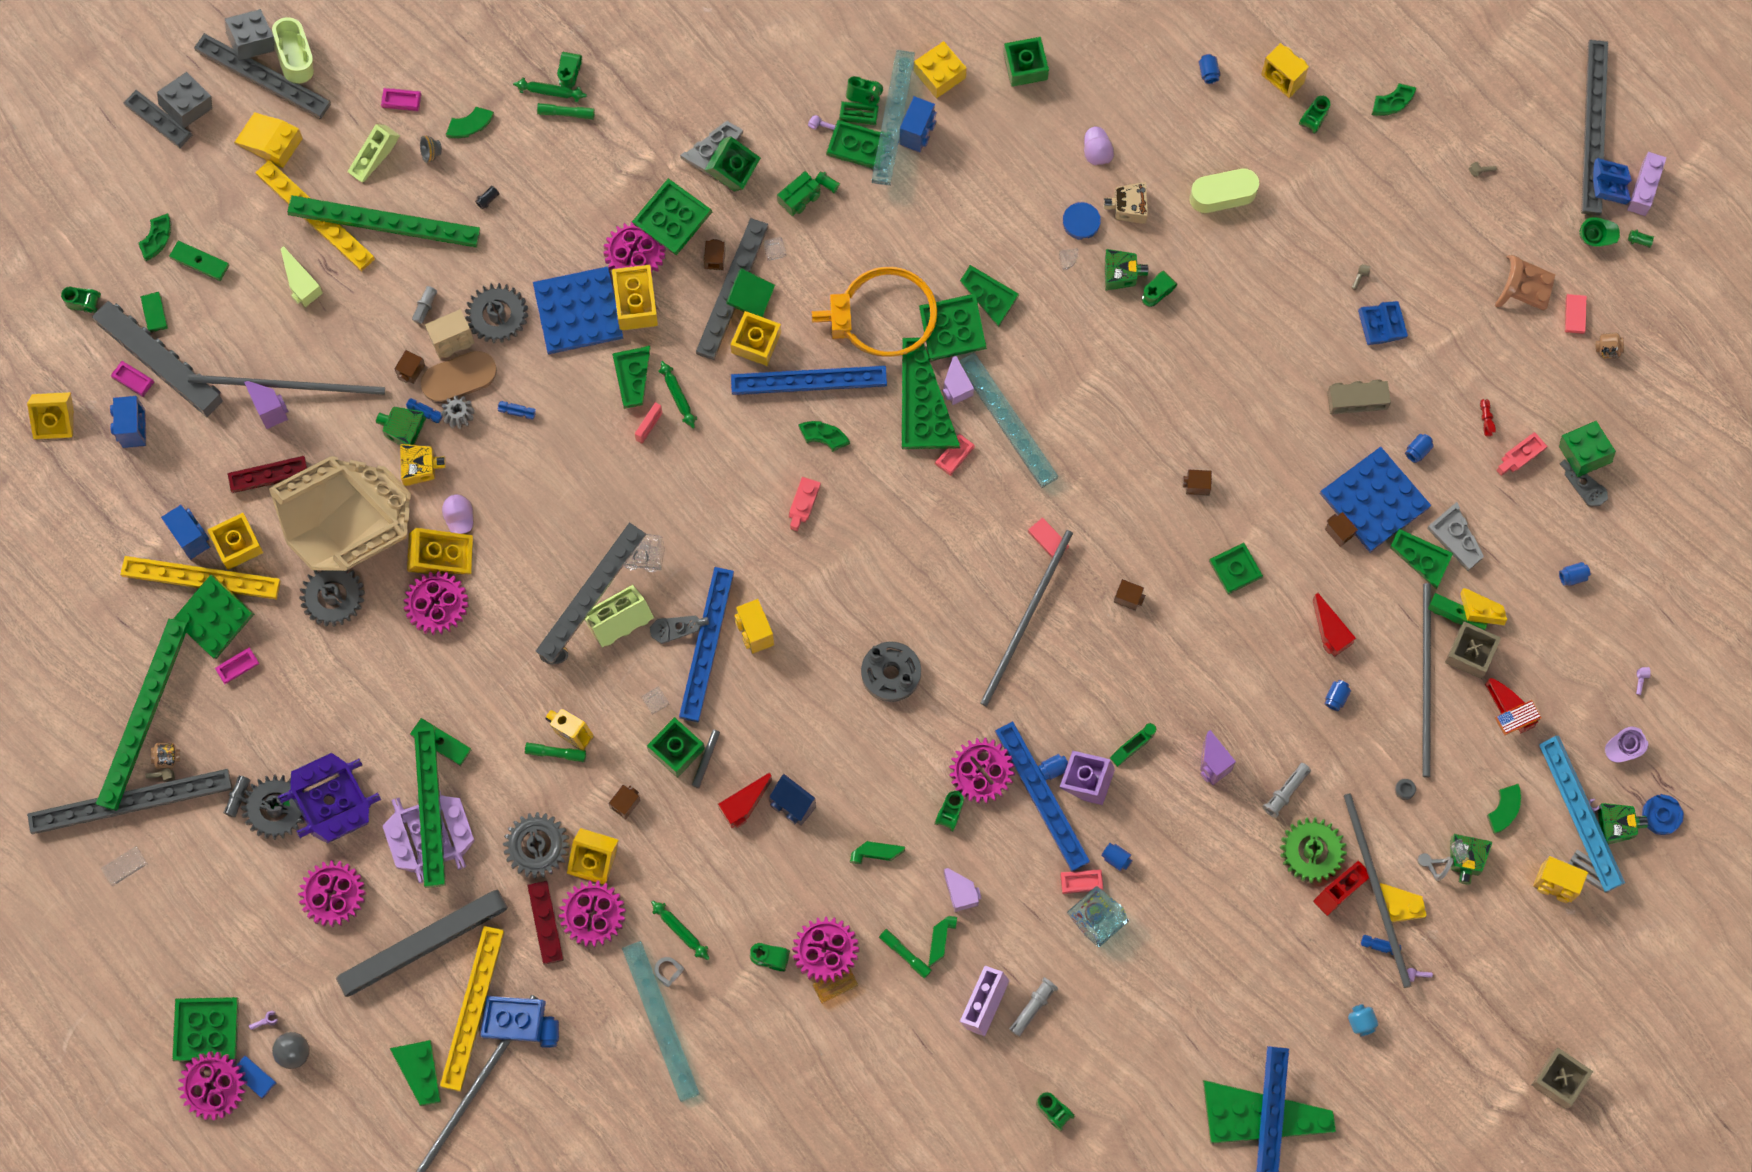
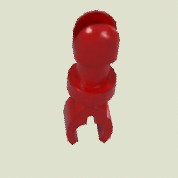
M1488 399L1480 401V409L1483 413L1481 418L1484 421V435L1492 436V433H1496V427L1492 421L1493 414L1490 412L1491 405Z

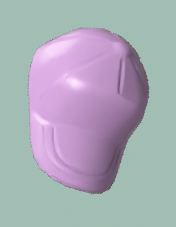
M1100 127L1090 128L1084 138L1085 157L1089 163L1095 166L1108 164L1114 157L1112 143L1106 132Z
M458 494L449 496L442 506V514L449 530L452 533L459 534L469 532L473 527V510L470 501Z
M1628 727L1620 731L1606 744L1605 753L1608 759L1613 762L1628 761L1643 755L1647 750L1648 741L1641 729Z

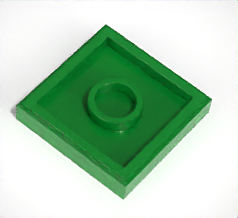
M741 268L726 304L742 312L746 311L763 317L775 284Z
M1241 543L1209 559L1227 595L1263 578L1245 543Z

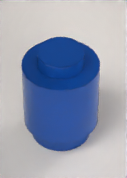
M1212 54L1202 56L1198 61L1202 79L1206 84L1219 81L1220 70L1217 57L1212 56Z
M1418 434L1406 448V457L1414 463L1421 461L1434 447L1432 438L1427 434Z
M1583 562L1563 567V570L1559 571V577L1564 586H1572L1588 581L1591 575L1588 565H1585Z
M1342 680L1334 681L1325 697V705L1335 711L1343 708L1351 692L1349 684Z
M1057 754L1041 762L1038 768L1045 780H1052L1065 773L1068 761L1065 756L1061 757Z
M1112 843L1107 845L1101 855L1105 858L1104 861L1119 871L1122 869L1127 870L1133 861L1130 859L1131 854Z
M552 1016L543 1017L539 1041L540 1046L543 1048L557 1047V1042L559 1041V1021L555 1020V1017Z

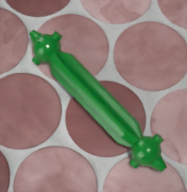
M523 77L518 82H513V85L520 90V93L527 89L532 93L562 98L573 97L575 102H579L580 99L587 97V94L583 93L580 87L572 90L565 86L535 81L527 83Z
M661 361V368L658 372L665 376V382L680 413L685 416L682 422H685L691 428H695L697 417L691 414V408L678 381L671 373L673 367Z
M652 901V913L660 915L664 923L690 949L695 950L696 958L708 960V947L700 946L699 940L670 911L665 910V903Z

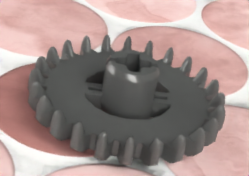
M491 283L490 290H487L485 286H483V293L476 290L478 297L471 295L473 303L467 302V306L470 309H465V313L470 315L465 317L466 321L470 322L468 326L469 328H474L472 329V334L478 333V339L485 336V342H488L491 338L493 343H496L497 339L501 343L504 342V338L511 340L510 335L517 336L516 330H523L520 325H525L527 322L524 318L528 317V313L525 312L528 310V306L524 305L526 300L525 298L521 299V292L515 295L516 289L514 287L509 291L508 284L502 289L500 283H498L497 289ZM500 302L508 305L511 310L510 318L506 323L504 321L506 318L505 309ZM486 306L490 321L499 326H492L483 319V312ZM493 306L495 310L499 313V317L502 323H500L497 313L494 312Z
M313 570L314 577L309 574L307 575L310 582L303 581L304 586L307 588H300L301 593L305 595L300 596L299 599L305 602L301 604V607L308 608L304 613L305 615L311 614L310 620L317 618V624H321L324 621V626L327 627L331 622L333 627H335L338 621L343 625L344 619L351 621L350 615L357 616L355 609H362L358 603L364 602V599L360 596L364 595L365 591L360 590L364 585L362 582L358 583L360 577L358 575L354 577V570H351L349 573L348 570H321L320 573L317 570ZM331 583H339L344 586L347 592L345 601L342 599L339 588ZM321 591L322 597L327 604L340 607L335 609L323 607L318 600L319 592ZM327 591H328L329 593L331 592L332 594L335 593L336 597H335V596H332V595H328Z
M274 774L272 781L266 775L265 783L257 779L259 786L251 784L253 792L245 791L249 798H242V801L247 804L241 806L243 811H247L242 814V817L249 818L245 821V825H252L250 831L253 832L258 829L257 836L265 833V839L272 835L273 839L276 840L278 834H280L284 839L286 832L292 835V828L299 830L297 823H304V820L301 818L303 817L302 812L294 800H289V807L283 803L281 804L278 796L272 795H282L290 790V779L285 782L284 775H282L280 781L277 779L276 774ZM276 802L278 806H275V808L272 809L271 806H274ZM260 808L265 809L271 817L277 818L282 814H287V816L279 821H269L261 815Z
M539 812L535 814V817L528 813V819L521 816L520 823L517 821L513 822L515 828H508L511 834L504 836L509 840L503 843L504 847H508L503 853L510 855L506 861L508 863L514 861L511 868L515 869L519 866L518 874L525 870L526 877L532 872L533 877L536 879L538 872H540L544 878L546 870L552 875V867L560 869L557 862L565 863L561 856L569 855L564 850V848L570 847L569 843L564 842L569 839V836L562 835L567 831L566 828L559 829L562 823L559 821L554 824L555 817L553 816L548 820L547 813L542 818H540ZM537 831L546 833L551 840V848L544 857L543 854L547 850V845L544 839L538 835ZM528 833H530L531 837L527 840V847L536 859L527 857L522 851V841ZM533 833H535V838H536L537 842L539 843L538 852H537V850H535V848H534L536 842H535Z

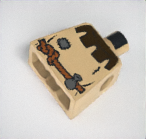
M1146 182L1116 187L1114 198H1104V209H1115L1116 220L1146 224Z

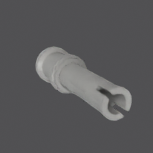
M1300 763L1282 788L1274 791L1271 800L1262 806L1267 814L1274 818L1279 816V811L1284 805H1288L1290 796L1311 772L1309 766Z
M1046 978L1042 979L1043 983L1036 992L1031 994L1032 999L1009 1028L1015 1035L1021 1036L1039 1009L1047 1005L1049 997L1054 991L1058 990V987Z

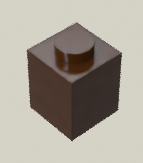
M718 239L705 241L704 269L724 271L725 242Z
M405 350L394 370L400 381L414 384L425 363L422 357Z
M1188 469L1187 476H1183V488H1186V494L1210 495L1212 471Z
M1343 512L1338 516L1336 514L1332 515L1327 520L1325 528L1339 547L1352 539L1358 531Z
M1122 579L1115 595L1114 603L1136 611L1138 605L1142 606L1146 596L1143 594L1144 587Z
M622 785L608 803L610 809L624 819H627L641 801L638 795L639 792L630 785L629 787Z

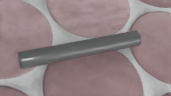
M712 730L692 786L700 788L720 732L717 730Z

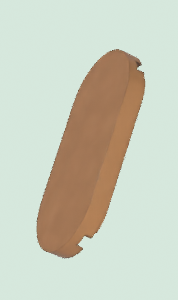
M473 351L432 366L425 371L421 378L422 391L429 400L445 403L447 398L454 400L455 395L459 398L486 388L494 381L493 379L496 376L497 368L495 361L485 352Z

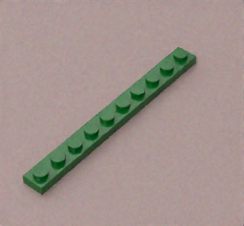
M291 195L287 210L288 216L477 248L480 236V227Z
M170 618L167 621L97 799L96 805L114 811L118 810L189 628V625L185 622Z

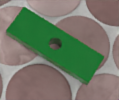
M179 240L169 255L170 259L218 281L222 280L230 266L228 262Z
M1437 593L1434 594L1428 610L1433 611L1436 615L1448 618L1456 624L1462 625L1463 622H1467L1483 630L1486 629L1488 624L1467 621L1463 605Z
M420 718L414 728L431 727L434 725ZM434 726L437 752L461 767L472 749ZM413 728V730H412L411 733H410V736H412L413 738H414V728ZM439 741H444L442 745H438Z

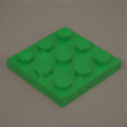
M668 178L633 219L632 223L677 256L713 211Z
M975 293L936 302V324L930 337L926 340L930 361L987 349ZM929 304L919 305L924 332L930 320Z
M210 575L173 619L187 623L189 625L187 634L213 659H217L255 614L214 575Z
M175 998L172 1061H192L194 1057L200 1060L199 1054L204 1053L207 1057L210 1051L213 1052L214 1057L217 1052H221V1058L228 1054V1061L236 1059L239 998Z

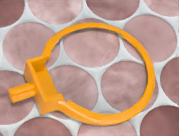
M879 267L858 276L849 285L844 294H830V310L811 311L812 323L831 322L832 339L848 338L856 348L865 353L883 357H894L910 353L926 342L936 324L937 304L929 286L916 274L898 267ZM881 275L904 277L914 282L927 297L930 306V320L923 336L913 345L898 351H881L867 346L855 334H851L850 298L852 299L856 291L874 277Z

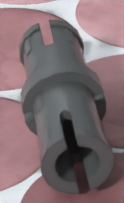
M238 775L233 791L229 793L230 798L223 812L225 815L236 817L242 798H245V791L251 781L249 778Z

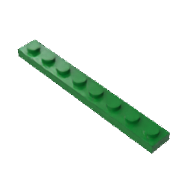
M434 726L414 728L424 887L446 886L436 732Z

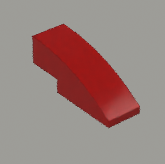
M1490 678L1486 682L1485 686L1501 714L1525 703L1516 693L1494 678ZM1535 721L1518 730L1522 734L1534 728L1539 722Z

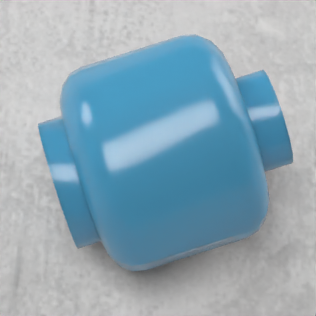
M1364 1004L1353 1007V1012L1348 1015L1353 1032L1360 1034V1036H1366L1375 1032L1378 1020L1373 1008L1365 1007Z

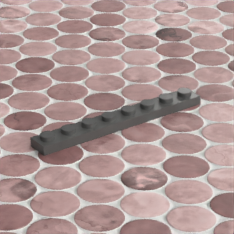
M205 33L194 47L195 51L319 119L324 116L331 105L329 100L297 83L288 81L281 74L251 58L238 60L233 48Z
M750 218L697 347V355L715 360L735 310L734 307L726 304L739 270L742 268L748 272L751 271L767 232V223Z
M628 523L536 649V653L553 664L646 536L645 532L632 523Z

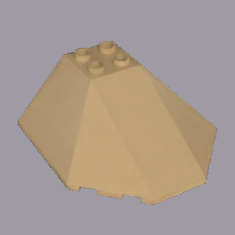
M331 456L269 489L287 545L311 570L347 571L407 537L411 493L384 466L377 465L376 468L366 466L364 462L354 460L346 462L338 460V457Z

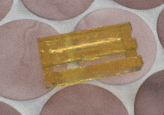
M848 967L849 976L819 990V987L831 982V978L827 979V983H824L822 979L818 983L812 984L821 1004L858 986L850 967ZM849 980L852 981L851 984L825 997L822 996L823 993Z

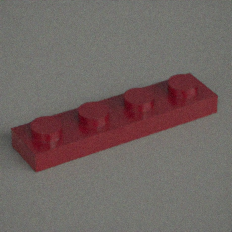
M305 456L230 472L227 475L230 490L233 494L280 483L308 467Z
M548 881L529 884L527 887L543 965L564 961Z

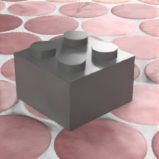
M261 9L225 18L226 35L238 60L275 51L274 36Z
M187 72L157 91L158 105L183 129L213 109L212 96Z

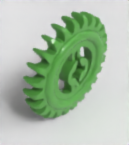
M1308 817L1305 819V824L1298 820V827L1291 824L1292 832L1285 831L1288 838H1281V841L1286 845L1280 846V849L1285 851L1280 857L1287 859L1283 862V865H1290L1288 872L1294 870L1295 878L1301 875V881H1304L1308 877L1310 883L1313 882L1314 878H1316L1318 883H1321L1322 877L1328 881V874L1336 876L1334 869L1338 871L1342 869L1338 863H1345V859L1340 856L1347 854L1346 851L1341 850L1346 846V843H1339L1344 836H1336L1339 829L1331 831L1332 823L1325 826V819H1323L1318 824L1316 817L1312 823H1310ZM1310 837L1303 850L1304 856L1308 859V863L1301 859L1298 847L1303 839ZM1318 838L1324 841L1328 851L1327 858L1320 864H1316V860L1323 853L1324 846ZM1313 843L1315 846V850H1317L1315 855L1313 853V850L1310 849Z

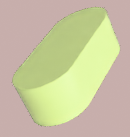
M287 17L277 20L272 27V33L274 36V47L283 74L292 83L307 82L312 78L314 69L313 57L303 27L294 18Z
M1237 169L1200 177L1192 185L1190 203L1195 210L1201 213H1210L1247 205L1257 195L1259 179L1249 169Z

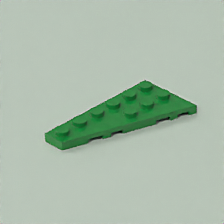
M921 337L902 338V349L913 345ZM923 343L916 350L902 355V450L960 448Z
M1203 1080L1210 1144L1259 1140L1263 1094ZM1285 1099L1282 1137L1336 1132L1332 1110Z

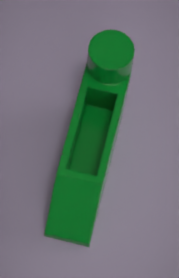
M1153 723L1146 724L1141 731L1118 748L1110 757L1112 762L1118 767L1154 737L1156 726Z
M866 841L851 853L850 863L862 864L863 857L892 861L905 851V846Z
M948 916L933 927L928 967H932L944 958L948 928L956 929L957 917Z

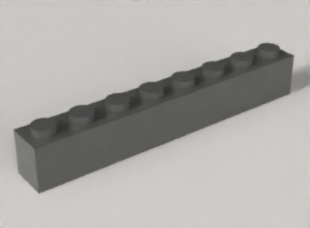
M107 301L92 316L95 323L205 417H208L223 402L220 396L221 392L214 385L210 387L206 383L188 382V374L196 375L192 372L193 368L187 362H180L178 360L179 356L174 351H167L164 348L165 344L160 339L154 340L147 328L144 326L140 328L135 318L131 315L127 317L123 313L124 310L117 303L113 305Z

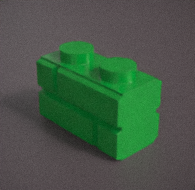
M804 171L777 194V201L791 216H794L796 213L800 214L805 210L806 205L810 201L814 202L819 198L821 193L820 185Z

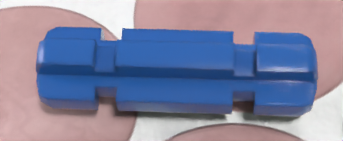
M410 398L406 404L407 409L422 411L427 419L431 418V421L439 423L442 419L441 412L434 411L433 408L421 402L418 403L415 399Z
M500 401L498 404L499 412H508L510 415L519 417L525 416L527 419L535 418V408H526V406L513 403L508 404L505 401Z
M1363 935L1361 946L1367 948L1370 946L1372 947L1371 949L1384 953L1390 952L1393 955L1389 941L1379 938L1372 939V936Z

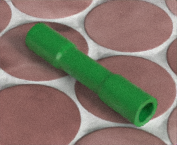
M538 103L537 114L594 120L595 108H575Z
M526 742L525 754L549 756L578 762H585L586 750L550 747Z
M888 929L881 933L879 939L900 955L923 979L932 972L930 967L910 952Z

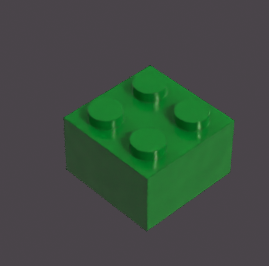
M1041 37L1004 43L1003 55L1011 87L1048 80L1049 68Z
M730 136L721 140L704 171L733 192L744 189L761 157Z
M1597 421L1563 434L1559 443L1560 450L1577 477L1613 463L1616 453Z
M674 717L647 745V749L653 757L678 778L705 750V746L698 737Z

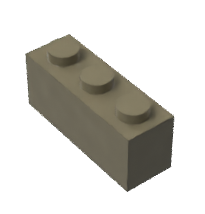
M1373 380L1370 383L1355 381L1345 385L1343 383H1335L1329 386L1327 391L1330 414L1388 410L1391 404L1388 381Z

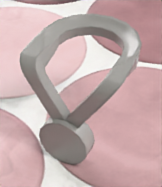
M1423 853L1418 856L1417 861L1422 867L1428 866L1435 880L1439 881L1448 873L1453 863V858L1431 859L1429 854ZM1447 862L1441 874H1437L1431 864Z
M664 957L657 961L654 971L657 978L665 986L669 987L682 974L684 967L673 958ZM669 961L678 969L670 978V981L659 973L658 969L662 962Z

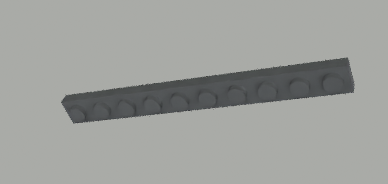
M1589 40L1581 214L1600 216L1602 213V199L1595 196L1593 171L1595 160L1597 158L1604 160L1608 41Z
M228 769L125 791L117 811L96 805L98 798L27 813L30 833L33 835L233 790L230 772Z

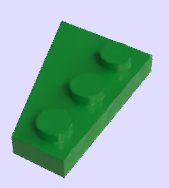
M972 265L968 267L960 280V283L970 294H976L977 303L998 327L1019 297V293Z
M650 346L612 353L624 409L643 405Z
M1398 529L1390 546V549L1435 589L1438 588L1453 555L1452 552L1401 529Z
M428 1040L390 1048L419 1105L425 1106L440 1103L441 1098L432 1041Z

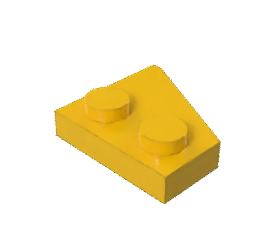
M1462 589L1460 595L1467 621L1497 625L1506 624L1507 617L1503 605L1469 589Z
M1380 883L1392 923L1426 917L1423 896Z

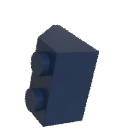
M785 774L781 776L769 796L770 806L777 812H784L787 815L786 818L794 825L798 823L802 826L816 809V798Z

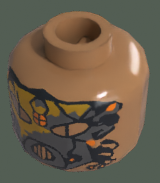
M1618 333L1601 334L1599 341H1596V352H1600V356L1603 359L1619 358L1621 353H1624V338L1620 337Z
M156 743L154 748H151V764H154L157 769L174 768L176 762H180V749L176 750L174 743Z

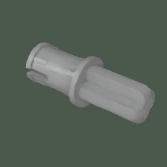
M426 286V290L421 300H418V306L412 317L415 323L422 324L428 310L432 309L431 304L438 292L435 288Z

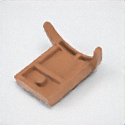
M1508 255L1507 259L1511 262L1509 277L1495 306L1499 308L1510 297H1513L1540 310H1546L1556 274L1521 260L1515 255Z

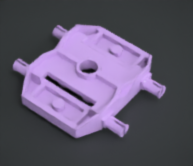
M440 791L441 810L454 843L452 847L441 816L444 862L455 859L458 869H462L461 865L463 868L466 867L463 856L475 840L461 799L443 796ZM396 798V801L393 799L392 803L395 813L383 825V829L396 868L415 872L419 883H423L419 805L403 809L400 798ZM404 823H407L414 846L419 857V859L417 860L415 858Z

